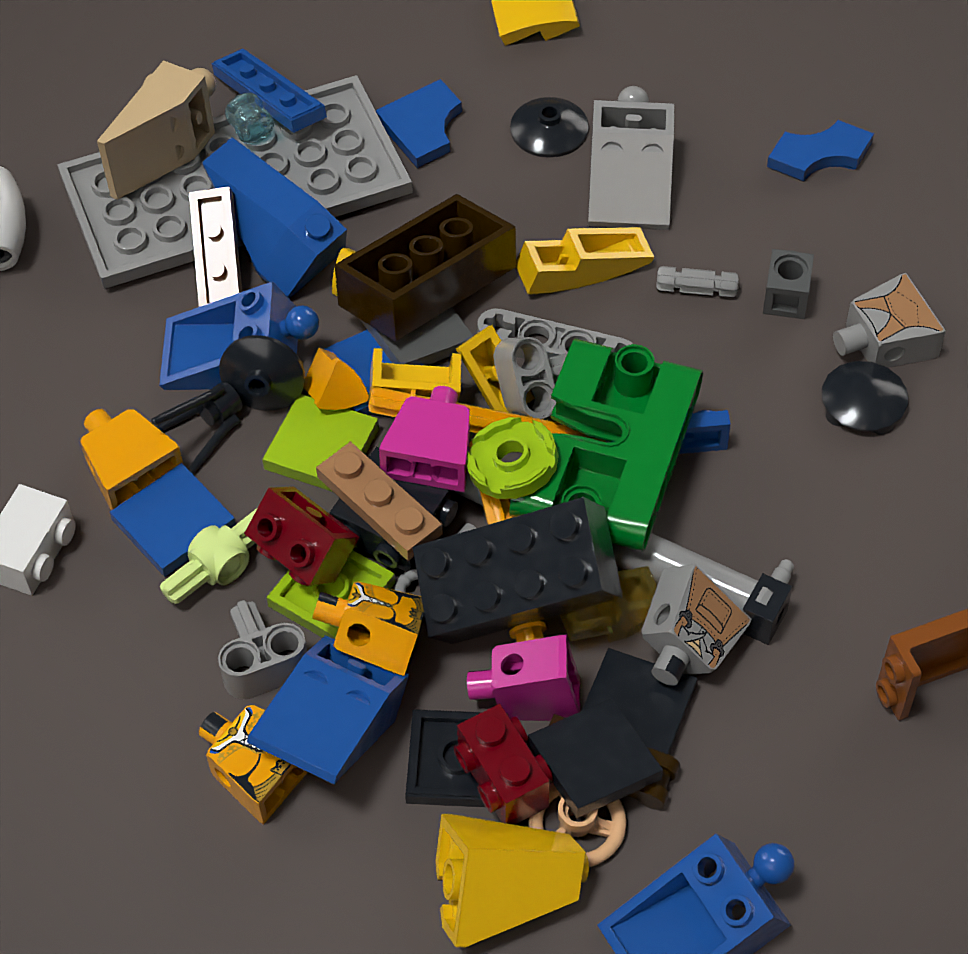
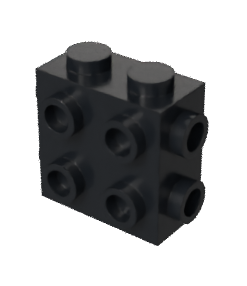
M376 446L369 459L380 468L379 447ZM393 479L433 515L442 526L448 527L452 523L458 510L454 490ZM338 499L329 514L359 536L353 550L359 549L374 556L379 563L393 569L397 567L405 572L415 568L414 557L409 561L406 560L343 500Z

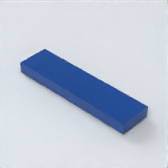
M240 49L211 63L216 77L293 133L327 117L324 104L245 49Z

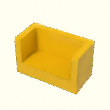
M373 349L369 398L372 389L375 387L410 393V390L414 389L416 390V395L431 397L432 390L435 387L447 386L457 392L459 400L461 392V354L452 353L449 367L382 363L383 349Z

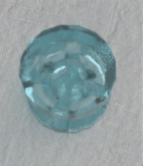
M240 94L233 98L226 106L225 118L235 128L236 135L243 143L255 144L260 142L273 130L274 119L267 109H264L263 102L256 94Z

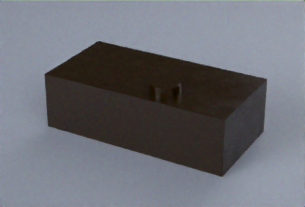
M455 194L336 263L335 276L338 306L396 342L516 268V226L461 195Z

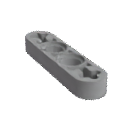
M494 308L485 311L480 315L477 323V333L489 325H493L494 329L502 327L497 331L501 341L506 338L515 337L516 330H518V338L528 337L531 334H542L548 339L543 344L548 358L567 353L566 348L572 344L574 339L612 347L616 353L622 347L633 344L624 338L504 309ZM519 347L516 357L525 359L524 352Z

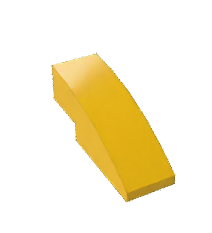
M640 227L572 228L566 230L562 240L525 241L516 260V268L527 294L551 293L580 288L624 275L652 263L654 255Z

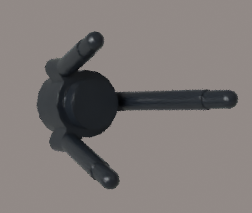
M222 381L209 391L153 417L151 424L163 432L197 413L209 425L221 424L188 467V470L194 475L228 431L240 423L236 413L243 409V404L236 390L227 382Z

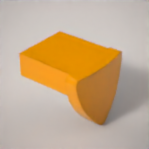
M318 348L305 377L303 387L315 400L314 404L319 409L340 410L368 401V392L357 373L333 352Z

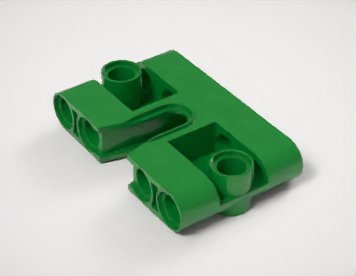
M574 339L551 394V399L556 401L551 419L577 432L611 443L583 436L552 433L559 455L555 473L546 485L533 494L511 499L509 515L517 517L585 497L605 507L612 544L644 552L697 403L703 380V370L668 361H663L662 364L654 362L653 353L642 345H627L616 353L612 347Z

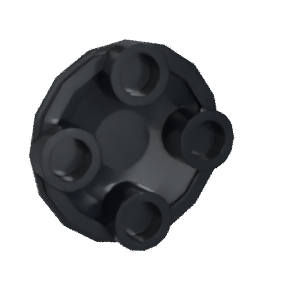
M853 361L839 365L827 375L822 386V402L826 408L825 417L828 422L835 426H846L857 431H873L879 435L888 434L894 429L895 423L903 417L908 406L907 388L897 374L883 365L869 361Z

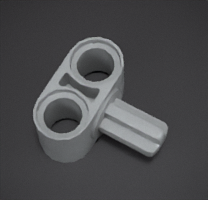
M533 337L506 338L496 346L493 356L506 410L509 413L538 419L550 416L556 405V401L551 399V394L567 353L548 358L544 345ZM519 347L523 350L525 357L521 367L516 362V352ZM530 389L535 398L531 409L526 404V395Z
M242 600L237 602V606L231 609L230 616L239 638L223 646L218 655V663L227 692L235 698L247 699L282 687L298 662L307 652L305 635L300 627L291 623H280L266 628L257 605L253 601L246 602ZM286 650L294 651L290 655H278L279 653ZM242 666L250 667L243 672H234L235 669Z

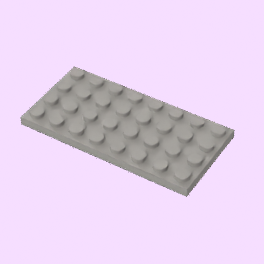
M355 75L305 90V92L325 105L327 117L295 133L256 105L214 117L215 134L194 160L118 200L110 196L100 152L57 164L60 177L103 288L106 289L195 261L189 192L214 189L202 166V162L232 137L316 199L334 217L413 193L412 181L358 76ZM237 235L238 247L244 246L243 241Z

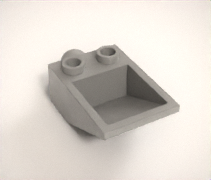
M629 86L623 89L618 96V101L594 100L588 226L613 228L640 227L641 229L669 230L674 142V104L649 103L647 93L638 86Z

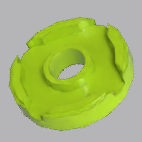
M508 417L492 422L475 435L472 439L473 446L470 448L469 453L467 451L466 464L472 483L482 493L496 499H517L533 494L548 483L556 471L559 458L552 433L542 423L532 420V423L522 422L521 417ZM508 453H522V456L516 461H501Z

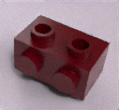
M294 486L268 487L244 532L247 537L258 544L256 548L262 555L279 561L290 570L289 575L292 579L309 587L334 583L359 539L358 535Z
M499 703L457 725L458 745L454 746L455 755L462 769L466 773L471 772L479 784L478 792L490 813L495 811L502 823L516 825L549 807V783L553 781L552 773L541 755L534 757L527 747L528 737L526 731L516 716L509 718Z

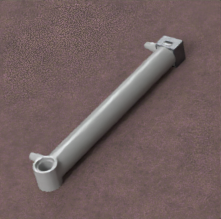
M467 468L465 492L455 491V493L483 506L480 491L472 483ZM653 533L650 535L644 552L612 544L616 567L655 585H658L664 568L696 564L752 619L743 634L766 645H769L788 611L793 587L788 585L794 569V564L790 560H782L779 566L774 569L771 577L762 573L760 579L755 580Z

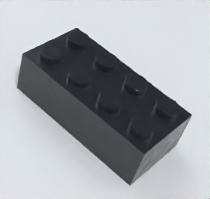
M585 497L413 547L428 638L450 644L510 629L523 623L535 622L623 598L605 507Z

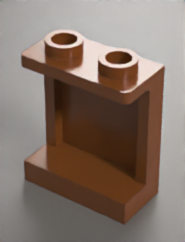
M968 608L890 636L887 650L882 660L880 674L876 681V691L881 703L886 708L891 707L897 720L908 717L918 686L968 668Z

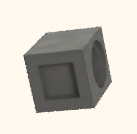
M772 249L763 314L798 319L805 318L814 254Z

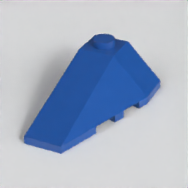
M233 137L202 162V166L214 189L230 187L233 191L237 235L243 241L257 274L266 283L273 281L289 299L337 258L342 248H346L347 229L327 209Z

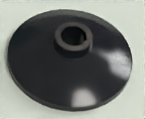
M556 97L537 98L523 104L514 113L510 124L512 138L522 150L529 154L546 158L564 156L577 150L585 142L589 128L588 119L580 107L568 100Z
M250 335L239 338L225 349L220 360L219 373L221 381L227 382L236 390L242 400V404L257 410L273 411L291 405L298 399L305 384V370L298 355L283 342L268 336Z

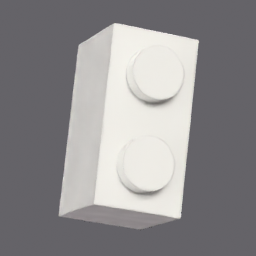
M22 484L18 485L0 514V585L32 596L40 582L48 579L53 569L55 557L62 546L69 544L75 532V521L67 500Z

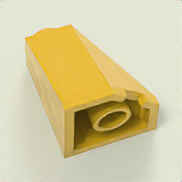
M441 814L435 863L437 880H443L444 896L449 900V904H442L440 907L442 928L455 947L470 946L579 900L581 882L584 883L588 877L589 861L585 850L570 834L454 814Z

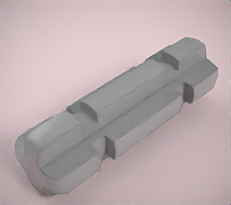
M661 266L657 272L656 286L659 291L673 292L674 288H680V293L713 296L714 291L719 292V296L735 297L738 291L739 277L735 272L722 271L721 275H715V271L690 268H682V272H677L676 267Z

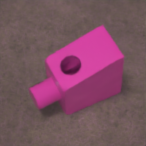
M437 386L432 390L430 399L415 396L406 398L379 448L380 468L390 478L465 492L467 481L466 459L467 451H469L470 409L465 405L456 404L458 394L454 389L447 386Z
M566 635L498 645L492 650V670L468 671L467 673L469 699L495 698L496 703L501 704L505 712L508 713L509 718L516 716L519 720L551 721L553 714L567 718L580 712V677Z

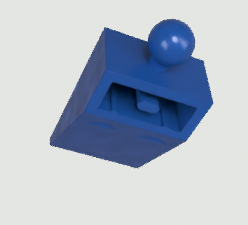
M272 281L166 318L159 386L164 390L212 389L222 382L219 364L225 349L235 340L245 336L262 335L277 339L289 346L297 354L298 339L306 340L316 334L319 328V317L308 306H296Z
M325 635L303 655L249 733L247 743L335 784L395 722L409 674L405 672V675L402 676L341 652L333 646L335 639Z
M716 833L597 924L615 954H754L791 926L764 884L776 885L787 881L794 871L793 855L785 846L778 843H769L763 845L756 852L753 867H751L734 842ZM716 870V873L712 877L708 878V875H710L713 871ZM736 904L746 908L745 915L740 920H737L732 913V909Z

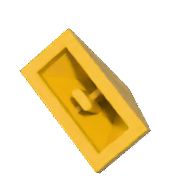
M489 325L457 347L456 351L458 354H461L463 363L490 409L509 413L503 402L493 356L495 348L501 342V339L493 325ZM530 390L526 395V404L535 399Z

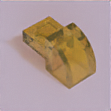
M645 566L618 571L623 598L561 614L560 616L570 641L606 634L611 643L641 631L657 588L649 567Z

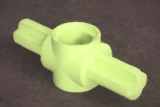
M257 509L232 528L223 525L221 528L211 525L201 530L194 537L188 548L189 562L160 585L163 595L169 602L179 604L206 582L210 585H215L216 583L220 585L230 584L244 572L249 562L248 549L255 544L244 532Z

